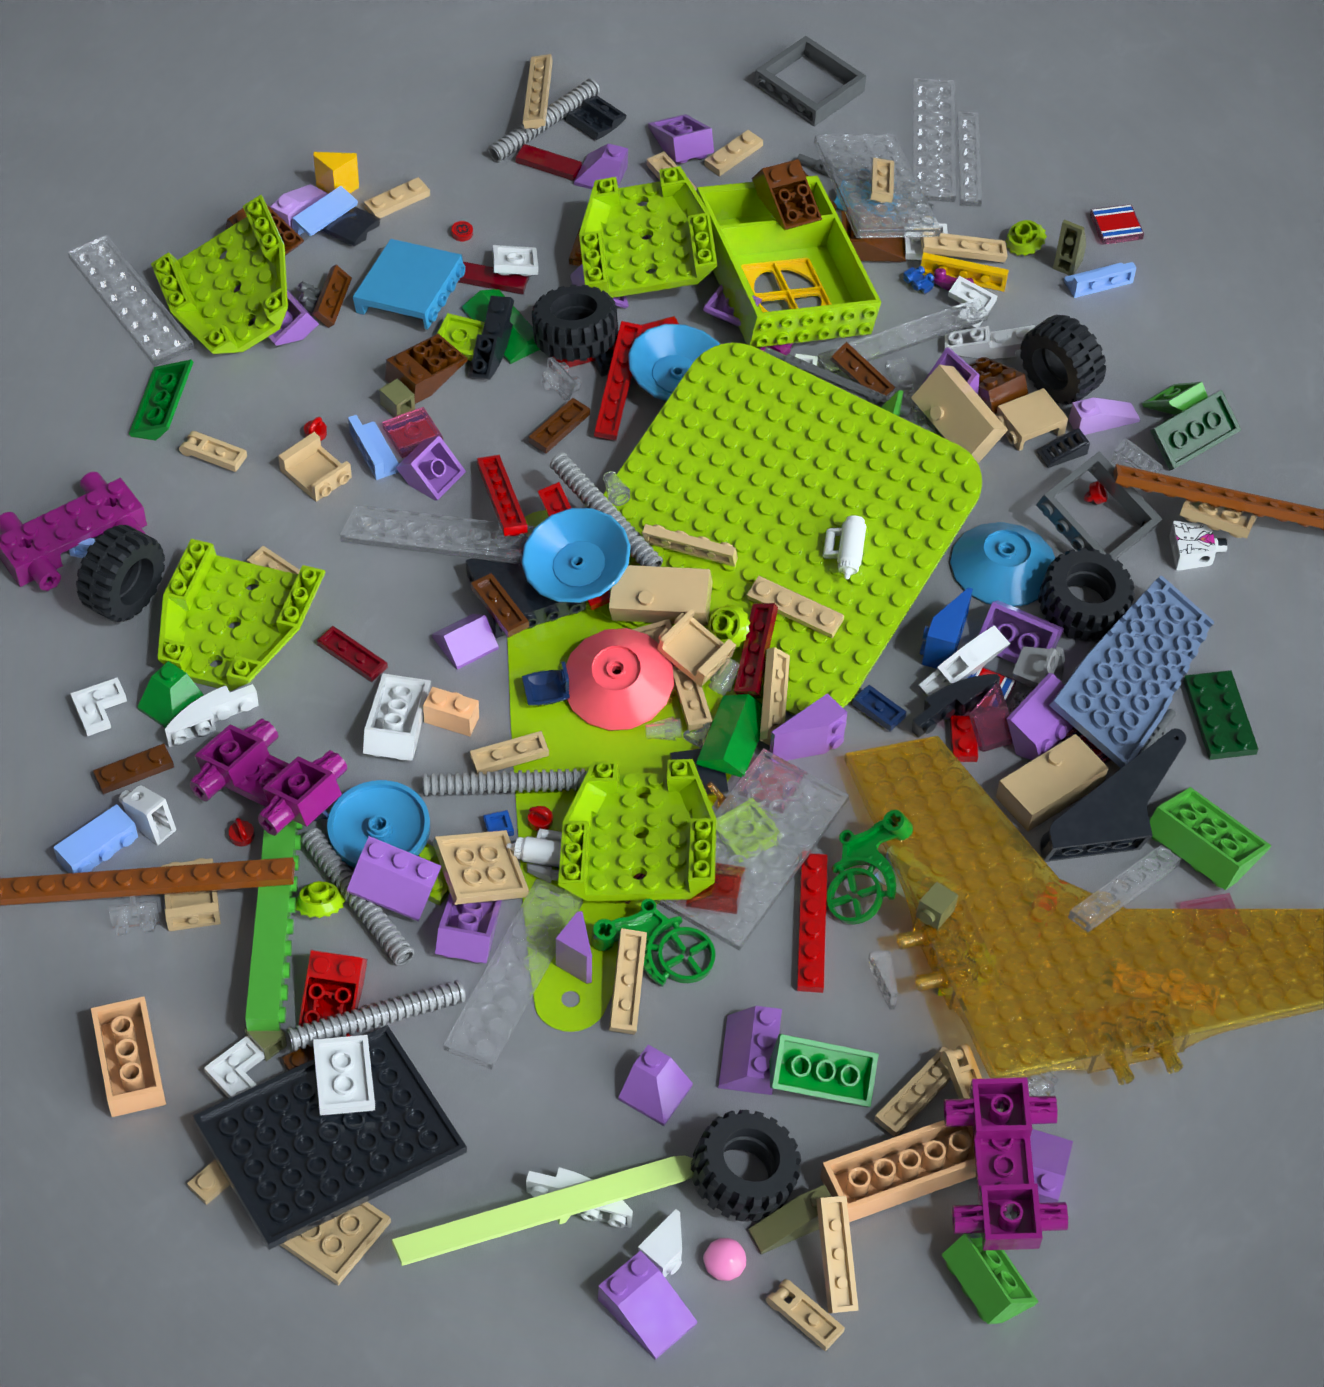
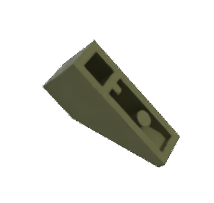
M1065 219L1063 220L1053 269L1069 276L1075 274L1083 261L1086 249L1084 227Z
M825 1185L798 1196L749 1228V1233L761 1255L819 1229L816 1199L832 1197Z

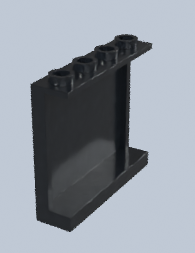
M526 541L466 560V572L469 581L474 582L492 573L527 618L529 628L586 610V601L581 603L557 602L540 595L530 585L522 567L523 550ZM488 612L494 624L496 638L504 635L507 636Z

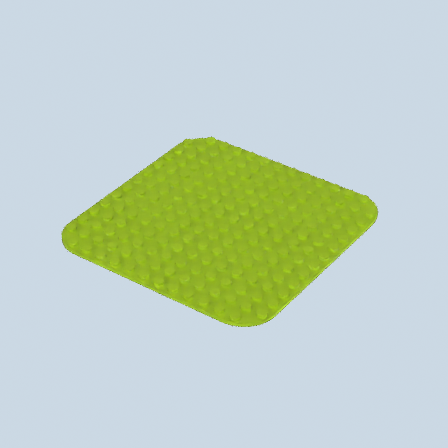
M725 343L703 352L692 363L603 495L607 497L608 501L617 508V511L626 518V521L630 522L631 526L642 537L645 524L651 526L660 525L666 530L674 532L677 530L683 531L689 536L697 538L699 536L706 537L712 542H725L736 548L738 559L734 567L649 544L658 553V556L663 558V563L660 567L710 569L713 584L709 620L716 610L727 604H736L738 607H743L744 612L748 614L749 620L752 605L755 602L748 600L747 594L758 576L844 615V620L832 639L777 613L770 648L775 647L790 655L786 712L797 715L827 693L842 708L853 699L976 505L982 489V474L975 458L958 444L756 347L743 343ZM848 516H859L865 520L866 524L862 562L858 572L850 575L849 579H845L844 574L838 570L837 558L828 559L823 557L826 531L830 528H842V524ZM835 536L833 551L839 550L841 536ZM630 554L628 565L640 566ZM586 601V607L590 608L588 601ZM609 603L593 610L612 620ZM614 621L628 629L653 624L651 622ZM744 641L741 642L739 647H735L732 657L715 673V675L734 685L736 683ZM765 672L761 686L760 696H757L761 699H763Z

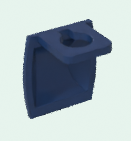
M565 661L561 662V670L539 671L522 676L528 705H546L570 698L569 677Z

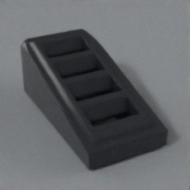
M1080 428L1037 449V453L1045 465L1050 468L1087 455L1090 442ZM1049 452H1052L1055 457L1052 458Z

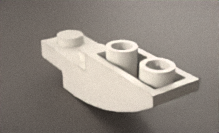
M1035 325L990 332L989 326L945 333V349L949 347L957 355L971 358L987 357L989 359L1016 357V350H1021L1020 347L1025 334L1033 329Z
M993 626L937 667L935 672L919 684V687L929 697L952 683L967 679L971 674L974 675L1007 648L1010 643Z
M252 684L233 692H229L227 686H223L191 703L165 728L168 746L181 745L188 740L205 736L216 730V721L225 720L232 715L249 711L259 706L257 691Z
M560 1167L556 1177L529 1171L526 1180V1193L537 1197L588 1182L592 1179ZM623 1200L577 1213L578 1216L587 1221L595 1222L599 1220L607 1222L616 1228H631L633 1211Z

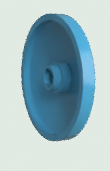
M376 780L359 784L338 798L329 813L327 830L330 844L333 850L336 851L337 856H340L342 861L355 868L369 836L418 856L429 839L430 817L425 802L414 790L398 782Z

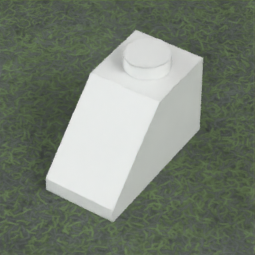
M677 1209L638 1246V1252L641 1251L661 1271L664 1277L668 1274L673 1275L682 1264L680 1212Z

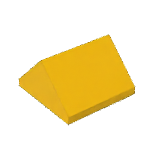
M313 153L316 187L328 194L339 186H342L349 193L359 188L357 153Z

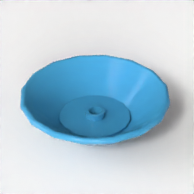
M664 324L647 329L634 340L628 353L629 370L640 387L653 397L667 401L692 363L703 352L720 345V343L706 332L688 325Z
M570 508L552 514L534 528L524 544L522 567L527 581L540 595L557 602L581 603L603 595L619 582L628 567L631 546L625 529L611 515L593 508Z
M996 522L981 524L965 532L953 546L950 564L955 580L964 590L968 587L973 588V597L986 604H992L993 601L999 600L1015 607L1028 605L1038 600L1044 576L1050 563L1055 560L1053 549L1035 532L1021 525Z

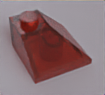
M715 863V883L692 899H687L686 907L737 914L746 867Z

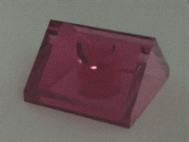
M997 683L969 714L979 750L982 752L1013 743L1007 722L1009 711L1001 686Z

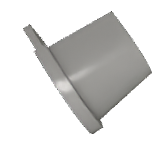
M1023 646L1012 673L1015 681L1034 689L1049 673L1054 674L1061 681L1065 667L1063 648L1044 649Z

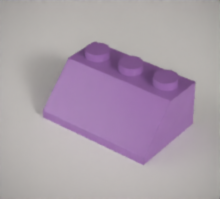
M997 600L992 602L979 635L995 626L1010 643L997 656L1016 664L1023 646L1056 649L1064 628Z
M1049 673L1007 717L1016 755L1030 760L1036 759L1055 747L1073 728L1067 720L1049 706L1064 685L1052 673Z
M369 836L346 892L419 921L438 877L441 865Z
M753 1006L727 1016L719 1079L720 1089L772 1095L773 1089L770 1088L769 1060L779 1035L782 1009Z

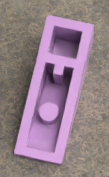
M310 184L284 193L270 208L292 228L293 217L325 197L328 193Z
M1093 397L1072 403L1069 422L1073 430L1080 428L1083 434L1087 435L1140 422V418L1133 405L1129 402Z

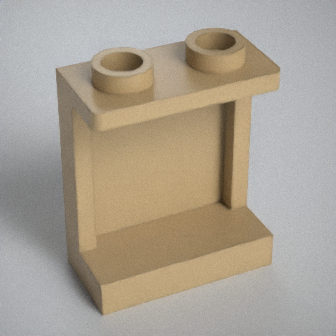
M1044 388L999 405L996 417L1008 429L1005 433L1008 441L1018 451L1023 450L1025 441L1047 432L1053 431L1057 437L1065 434L1068 422L1067 416Z
M315 432L278 456L280 471L315 502L328 496L333 490L346 484L352 478L351 464L348 461L341 464L321 446L320 436Z
M690 609L686 614L681 613L674 621L675 625L670 630L666 628L660 634L657 650L702 687L732 657L736 644L730 639L725 643L720 641L694 619L695 611Z
M199 858L188 862H171L161 867L214 862L212 858ZM217 890L164 894L168 931L221 924Z

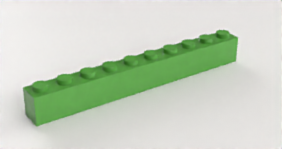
M292 820L275 836L264 830L261 860L293 857L295 871H299L300 858L299 855H296V850H301V835H298V830H303V825ZM294 876L293 885L258 887L245 1017L247 1031H280L281 1023H286V1007L282 1006L283 1001L288 1000V985L285 984V978H290V962H287V956H292V940L288 939L289 935L294 934V919H290L291 913L296 912V898L292 897V894L297 892L298 889L297 876Z

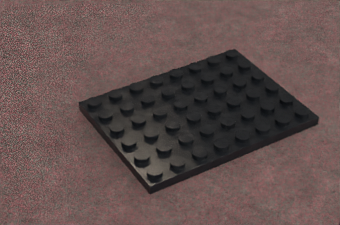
M388 1025L367 1034L375 1110L320 1115L315 1059L193 1115L194 1124L268 1250L467 1153V1146Z

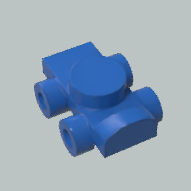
M922 266L916 269L912 267L903 273L904 281L906 283L911 282L912 287L916 291L920 289L926 294L934 287V283H932L934 276L931 273L925 276L922 275L925 273V269Z

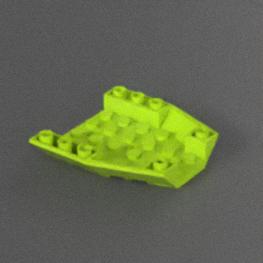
M681 166L659 169L661 181L618 188L616 177L595 180L579 233L585 285H589L591 288L597 287L601 292L604 290L612 298L698 284L717 267L710 212ZM640 202H647L645 206H638ZM645 235L652 236L650 239L647 240L642 239V237ZM649 269L657 270L656 272L651 274L647 273Z
M262 195L243 205L247 215L246 218L179 260L168 252L151 263L171 313L213 354L246 351L280 330L288 309L285 245ZM227 251L225 258L220 259L221 254ZM241 284L240 290L234 293L235 287ZM253 318H256L255 323L251 326H248L249 321Z
M190 539L163 594L158 661L162 664H166L169 661L186 672L194 683L214 688L227 686L228 690L232 691L250 683L300 630L326 573L325 570L302 565L299 574L285 572L218 556L212 543ZM251 584L258 585V587L253 590L247 589V587ZM233 622L241 623L235 628L228 627ZM213 661H222V664L217 667L210 666Z
M693 759L668 760L666 773L619 774L618 761H593L563 820L558 885L586 901H630L645 899H692L715 883L717 820ZM642 793L650 794L647 798L637 797ZM639 833L648 834L645 838L641 839L635 837ZM639 873L646 875L643 879L639 880L633 878L634 875Z

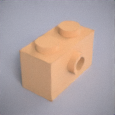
M432 686L423 704L424 723L471 736L479 719V701L465 697L457 692H449Z

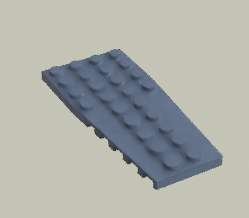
M1159 576L1082 659L1049 706L1114 763L1123 768L1137 756L1162 720L1173 699L1174 692L1180 687L1181 679L1188 672L1192 659L1198 654V648L1205 641L1207 632L1213 626L1214 621L1163 576Z

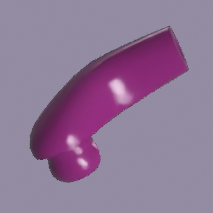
M943 268L936 269L934 271V283L950 291L958 278L946 275V271ZM965 278L966 280L974 283L972 278Z

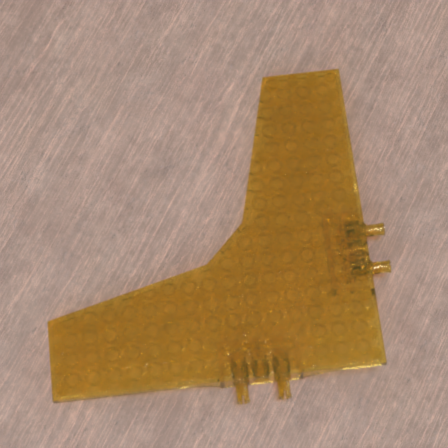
M938 736L845 753V763L873 824L883 820L887 812L899 810L913 825V831L909 838L905 840H896L894 838L882 843L886 852H888V857L901 883L913 923V931L897 934V944L900 945V950L921 946L932 972L915 976L918 991L940 988L949 1010L953 1009L967 1028L990 1078H1022L1051 1071L1070 1069L1086 1070L1087 1074L1113 1069L1118 1083L1124 1085L1123 1079L1128 1084L1135 1078L1129 1064L1161 1057L1167 1072L1172 1074L1174 1070L1177 1073L1184 1066L1177 1053L1185 1052L1186 1048L1202 1040L1227 1031L1324 1009V909H1126L1059 879ZM936 882L959 895L954 912L938 930L923 923L916 917L919 901Z

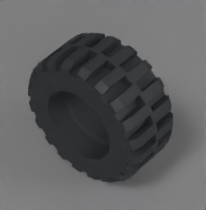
M589 285L561 286L557 290L552 289L548 291L546 295L543 294L533 306L532 324L534 341L537 347L549 357L554 356L557 360L561 361L563 359L574 362V360L585 361L590 357L592 359L598 357L600 353H606L617 340V306L614 299L604 290L601 292L597 287L591 288Z
M1067 315L1048 317L1026 333L1021 343L1020 357L1023 360L1022 366L1028 373L1027 377L1029 380H1032L1037 390L1044 388L1055 403L1069 405L1080 401L1100 386L1106 373V365H1104L1106 359L1105 355H1102L1103 349L1101 345L1097 343L1095 335L1088 331L1089 328L1081 325L1079 320L1070 318Z
M117 525L103 531L104 534L99 535L95 539L94 544L90 545L87 549L88 552L82 558L81 568L77 572L76 588L78 590V597L85 607L111 621L121 622L134 618V615L142 612V608L150 603L151 597L156 594V588L161 583V575L165 569L163 563L165 555L160 543L156 539L129 525Z
M1079 548L1078 551L1072 549L1066 551L1065 555H1058L1048 566L1038 595L1039 603L1041 604L1040 609L1043 615L1047 614L1045 619L1048 622L1064 628L1063 632L1067 633V636L1070 638L1075 636L1083 641H1087L1088 638H1092V641L1100 640L1132 606L1135 596L1133 590L1135 587L1133 580L1130 579L1131 575L1127 569L1122 568L1123 564L1119 560H1113L1112 555L1108 553L1104 555L1099 553L1100 550L1092 549V551H1087V548ZM1077 585L1089 587L1098 592L1105 602H1084L1075 597L1068 587Z
M739 1110L738 1114H735V1111L725 1113L723 1118L720 1116L715 1118L703 1132L691 1161V1171L694 1172L692 1180L695 1186L700 1187L697 1191L702 1199L706 1198L709 1201L707 1205L713 1210L715 1208L721 1210V1215L727 1218L730 1215L736 1216L735 1220L745 1221L747 1217H750V1221H758L762 1216L768 1217L780 1209L789 1198L801 1173L799 1165L801 1163V1154L799 1151H795L798 1147L795 1139L789 1138L790 1132L785 1126L781 1128L777 1124L778 1121L773 1117L768 1119L763 1116L764 1113L755 1111L754 1114L749 1113V1110ZM740 1149L754 1154L765 1165L768 1179L753 1182L738 1177L727 1166L723 1153L729 1150Z

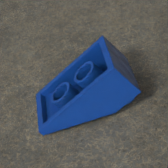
M968 587L933 617L930 627L925 626L920 654L924 655L922 665L937 669L939 665L957 652L967 620L973 588Z

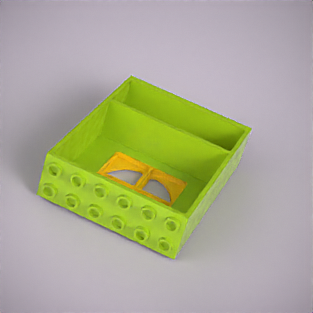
M818 175L807 176L806 179L822 220L785 231L759 199L753 182L697 187L696 192L710 212L717 267L713 269L719 285L722 284L725 298H729V307L734 308V317L739 318L741 322L739 328L747 345L757 348L872 334L881 300ZM781 271L795 272L809 280L814 287L789 289ZM771 272L781 291L756 293L754 283L761 274ZM753 296L762 299V302L785 300L789 309L769 312L761 303L757 307ZM818 296L821 299V306L798 308L794 300L795 298Z

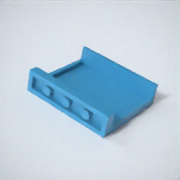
M390 239L353 296L356 313L364 315L369 307L417 317L423 319L424 327L428 330L432 322L436 321L440 309L446 305L447 298L455 290L457 282L465 274L462 255Z

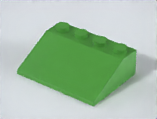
M1191 787L1158 806L1149 820L1153 834L1151 838L1165 845L1175 856L1184 859L1191 864L1195 871L1203 873L1211 879L1214 885L1224 890L1236 884L1271 847L1269 843Z

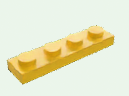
M923 252L921 266L925 269V273L922 275L931 273L934 276L936 269L943 268L946 271V275L951 277L972 278L974 284L980 287L1005 291L1009 272L1007 269Z

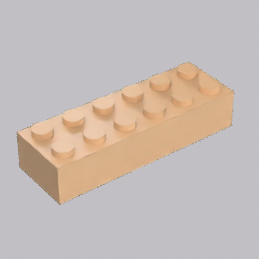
M942 1120L823 1162L820 1178L832 1197H847L849 1222L976 1177L972 1126L945 1127V1122Z

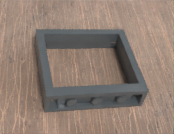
M804 36L755 70L754 86L815 127L865 91L866 75L817 42ZM805 55L846 84L817 104L775 75Z
M1099 451L1045 493L1036 506L1055 525L1058 532L1068 539L1075 550L1078 551L1079 548H1087V551L1096 549L1100 550L1099 553L1105 555L1106 552L1055 498L1056 495L1089 471L1141 527L1109 553L1112 555V559L1116 560L1150 533L1161 522L1162 518L1133 487L1125 488L1115 483L1113 474L1115 467Z

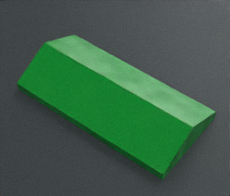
M499 289L480 290L462 306V311L470 319L485 322L490 297L505 296ZM514 306L510 318L513 327L503 356L509 364L540 350L534 341L532 325Z
M191 359L154 367L129 432L131 437L156 441L169 430L194 363Z
M749 694L723 696L696 764L745 778L760 739L763 704Z
M779 1034L769 1060L770 1088L871 1107L879 1053Z

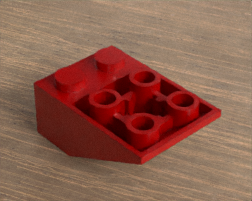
M311 950L299 1025L303 1027L304 1023L310 1025L314 1020L319 1022L321 1018L327 1020L328 1016L335 1018L336 1014H341L342 1016L346 1011L351 1013L353 1009L358 1010L368 959Z

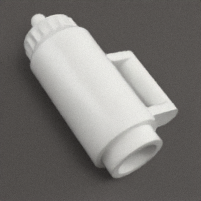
M848 516L843 522L842 528H830L826 531L823 557L828 559L837 558L838 570L844 574L845 579H849L850 575L856 574L862 562L866 524L865 520L859 516ZM835 536H841L839 550L833 551Z
M539 828L537 838L528 836L525 838L518 837L515 843H508L506 848L514 851V856L523 862L559 868L562 832Z

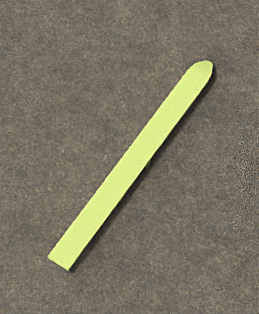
M685 1155L672 1156L392 1239V1245L401 1266L550 1221L557 1220L560 1225L566 1223L571 1215L692 1178L694 1172L691 1171V1161L693 1158Z

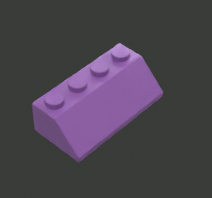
M241 284L235 287L234 293L240 290ZM288 289V309L280 330L268 336L276 346L303 340L319 325Z

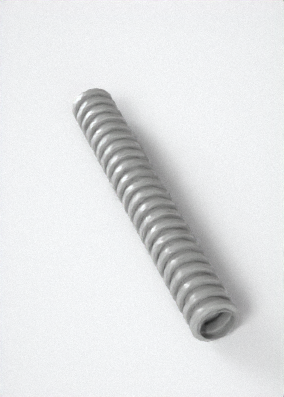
M588 78L563 97L547 106L545 126L537 129H525L522 123V125L504 135L503 138L488 147L491 158L496 162L502 161V159L511 155L521 146L540 135V133H543L549 127L567 116L568 112L581 107L583 100L600 93L598 83L594 79Z
M564 452L554 456L550 462V468L567 484L569 489H572V492L581 499V502L587 508H593L611 515L625 529L631 546L630 554L635 558L636 562L640 566L660 567L663 563V558L658 556V553L654 551L652 546H649V543L640 536L638 531H635L630 522L626 521V518L617 511V508L608 501L607 497L595 487L593 482H590V479L586 477L584 472H581V469L572 462V459Z
M581 768V771H577V769L561 771V769H558V772H553V769H550V772H546L544 769L542 772L526 770V773H522V770H518V773H514V771L498 773V771H495V774H491L490 771H487V774H483V772H479V774L463 772V775H459V772H456L455 775H451V773L435 775V773H432L431 776L424 773V776H422V790L424 796H428V793H432V796H436V793L452 795L455 792L456 795H459L460 792H464V795H467L468 792L483 794L486 791L487 794H491V791H495L496 794H499V791L515 793L517 790H519V793H522L523 790H527V793H530V790L546 792L548 789H550V792H554V789H558V792H562V789L578 791L588 771H585V768Z
M319 828L307 831L301 839L302 845L310 852V855L318 863L319 867L323 869V872L327 874L331 882L336 885L341 895L349 902L350 907L362 919V922L371 931V934L375 936V939L380 942L381 947L389 954L396 965L407 963L413 957L414 949L405 941L404 936L396 929L392 921L387 918L386 913L383 912L381 907L346 892L353 875L351 868L348 867L346 862L342 861L340 856H337L336 851L333 850L332 845H330V842Z
M455 980L454 984L447 982L446 986L440 984L438 988L433 986L430 990L423 989L422 993L416 991L415 995L411 993L407 994V997L402 995L398 1000L392 998L391 1002L384 1000L383 1004L377 1002L375 1006L370 1004L366 1009L365 1007H360L359 1011L353 1009L351 1013L346 1011L342 1016L341 1014H336L335 1018L328 1016L327 1020L321 1018L319 1022L314 1020L310 1025L304 1023L303 1027L297 1025L295 1029L290 1027L286 1032L288 1044L295 1052L299 1047L301 1049H305L306 1045L312 1047L314 1039L346 1037L347 1033L353 1035L354 1031L360 1033L362 1029L367 1031L370 1030V1027L377 1028L379 1024L385 1026L386 1022L390 1024L394 1023V1020L399 1022L403 1017L409 1019L410 1015L416 1017L418 1013L423 1015L426 1011L433 1012L434 1008L440 1010L441 1006L444 1008L449 1007V1004L454 1006L458 1001L459 1003H464L466 998L465 990L459 980Z

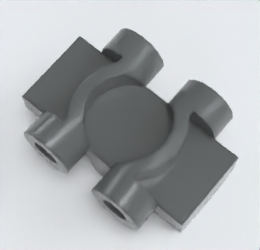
M302 281L297 287V290L301 292L299 301L303 303V307L308 312H313L321 290L314 288V285Z

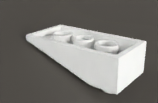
M382 674L364 729L363 754L413 761L424 716L423 704L429 694L431 680Z

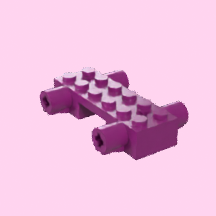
M89 472L80 481V487L85 492V495L24 524L13 512H6L0 515V560L20 587L34 580L42 590L49 591L57 587L61 580V575L57 569L63 567L60 554L78 546V543L88 538L103 535V531L113 526L129 525L146 534L142 529L147 526L144 507L121 477L107 484L100 473Z
M261 718L254 725L244 730L231 724L228 725L196 753L195 757L201 772L191 780L190 788L199 799L205 802L211 799L223 787H226L265 806L266 808L258 816V821L265 831L275 836L292 820L307 827L338 799L342 793L336 780L348 768L343 758L331 750L313 762L297 756L290 764L270 755L267 748L279 736L274 726L269 721Z
M1027 1077L972 1079L969 1091L970 1098L944 1099L945 1127L972 1126L979 1199V1205L952 1206L954 1234L981 1233L983 1251L1039 1249L1043 1239L1042 1231L1068 1230L1066 1202L1039 1203L1038 1184L1034 1183L1030 1141L1032 1124L1057 1123V1099L1055 1096H1029ZM1007 1214L1011 1215V1218H1012L1013 1220L1008 1219V1218L1006 1217V1215H1007Z

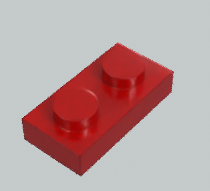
M951 716L952 762H977L978 745L975 716Z

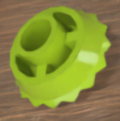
M1031 220L1019 221L1011 227L1005 240L1007 243L1006 248H1009L1011 253H1016L1017 256L1021 254L1024 256L1034 254L1036 250H1040L1041 246L1045 244L1046 230Z
M727 604L711 615L708 631L723 643L730 639L736 644V647H739L741 642L746 640V635L750 632L748 628L750 624L748 614L744 612L743 607H738L736 604Z
M317 881L301 889L299 896L296 898V911H300L301 915H307L309 918L317 917L320 919L323 916L330 917L332 913H338L339 909L344 907L343 903L345 900L335 885Z

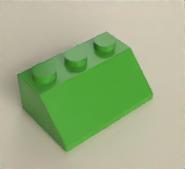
M981 1233L963 1234L941 1254L947 1262L948 1270L961 1283L963 1293L973 1301L979 1317L987 1324L1003 1323L1039 1302L1004 1250L983 1251Z

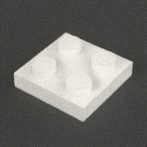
M493 245L494 273L501 275L520 274L522 276L538 275L537 249L535 247Z

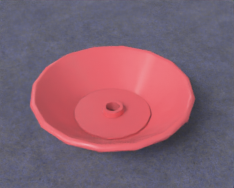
M628 628L603 630L585 638L570 654L566 664L570 695L567 701L572 711L590 725L609 731L633 729L651 721L666 706L674 686L673 665L657 650L659 643L648 634ZM614 670H621L619 674L613 673Z

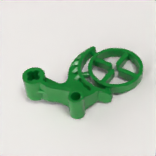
M891 810L887 812L883 820L875 823L870 829L854 835L850 830H844L840 833L839 840L842 843V859L831 868L833 873L839 874L833 879L827 892L828 907L832 914L840 921L852 925L864 923L878 912L882 905L883 897H888L890 900L895 899V874L888 860L879 853L878 847L881 843L894 838L896 840H905L912 834L913 825L901 811ZM859 865L869 866V868H868L867 870H866V869H863V868H851V869H848V868H850V867L859 866ZM875 868L884 876L887 886L885 891H883L878 878L873 874ZM854 875L868 876L873 879L875 885L858 891ZM848 878L850 891L853 894H858L861 898L876 894L873 905L864 914L862 913L860 901L857 898L853 899L847 894L834 899L838 886L845 879ZM853 901L856 917H844L837 913L835 907Z
M652 899L643 900L640 912L637 914L617 918L613 921L601 919L593 926L591 943L599 951H607L612 948L615 942L619 941L621 928L647 932L643 969L661 987L665 985L668 977L679 983L698 982L704 979L713 968L715 948L711 939L698 929L680 927L679 925L683 922L680 916L667 918L656 908V903ZM669 928H674L662 938L659 945L653 944L662 932ZM678 935H691L703 941L690 949V956L687 959V964L695 975L684 976L670 969L681 963L684 959L683 954L686 947ZM671 939L681 954L664 962L662 949L665 943ZM708 948L710 963L702 971L692 956ZM651 950L658 951V964L664 972L662 975L653 963Z

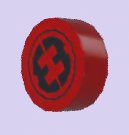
M458 221L453 224V239L465 242L472 238L473 227L469 222Z

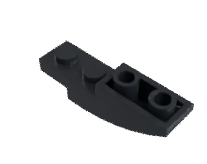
M490 297L483 333L477 336L469 378L490 380L498 369L505 354L513 327L510 318L514 300L511 297Z
M987 674L970 677L936 691L925 699L924 712L912 720V732L919 738L924 733L929 734L932 732L937 723L943 719H949L955 711L961 716L967 712L975 711L987 697L992 698L997 694L1000 676L998 674Z

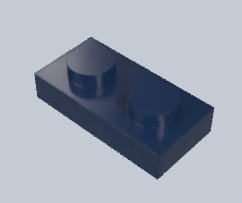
M871 685L865 687L853 698V705L889 732L906 718L907 712Z

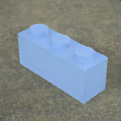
M116 804L53 848L57 861L68 873L91 872L94 867L103 861L109 860L117 851L131 845L138 838L135 823Z

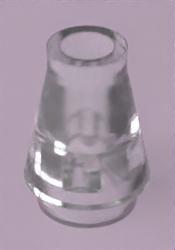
M614 471L605 473L603 480L608 500L615 506L626 504L630 499V489Z
M727 658L725 663L709 679L711 682L708 686L715 692L725 696L727 692L731 691L740 664L731 658Z
M673 716L646 724L647 739L676 741V738H682L680 718L674 719Z

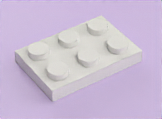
M368 1035L314 1039L313 1048L320 1115L375 1110Z

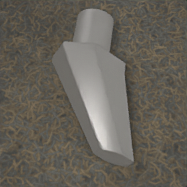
M527 863L528 873L548 883H551V880H558L559 870H552V866Z

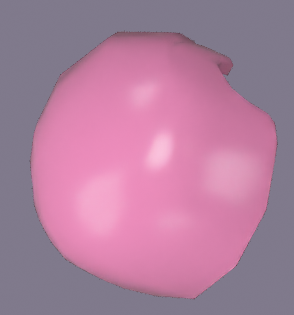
M719 1238L711 1242L703 1256L706 1271L717 1280L731 1281L739 1277L746 1267V1255L743 1247L731 1238Z

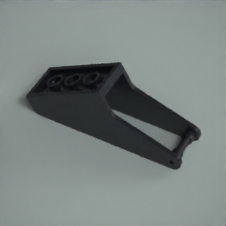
M1177 728L1171 729L1051 824L1049 831L1040 840L1039 847L1042 862L1141 850L1153 836L1147 812L1148 802L1187 740L1185 733Z

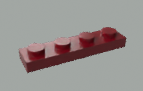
M755 603L752 605L749 618L750 624L748 626L750 632L746 635V640L744 641L734 692L737 695L749 694L751 696H760L766 667L767 649L770 648L778 607L775 603Z

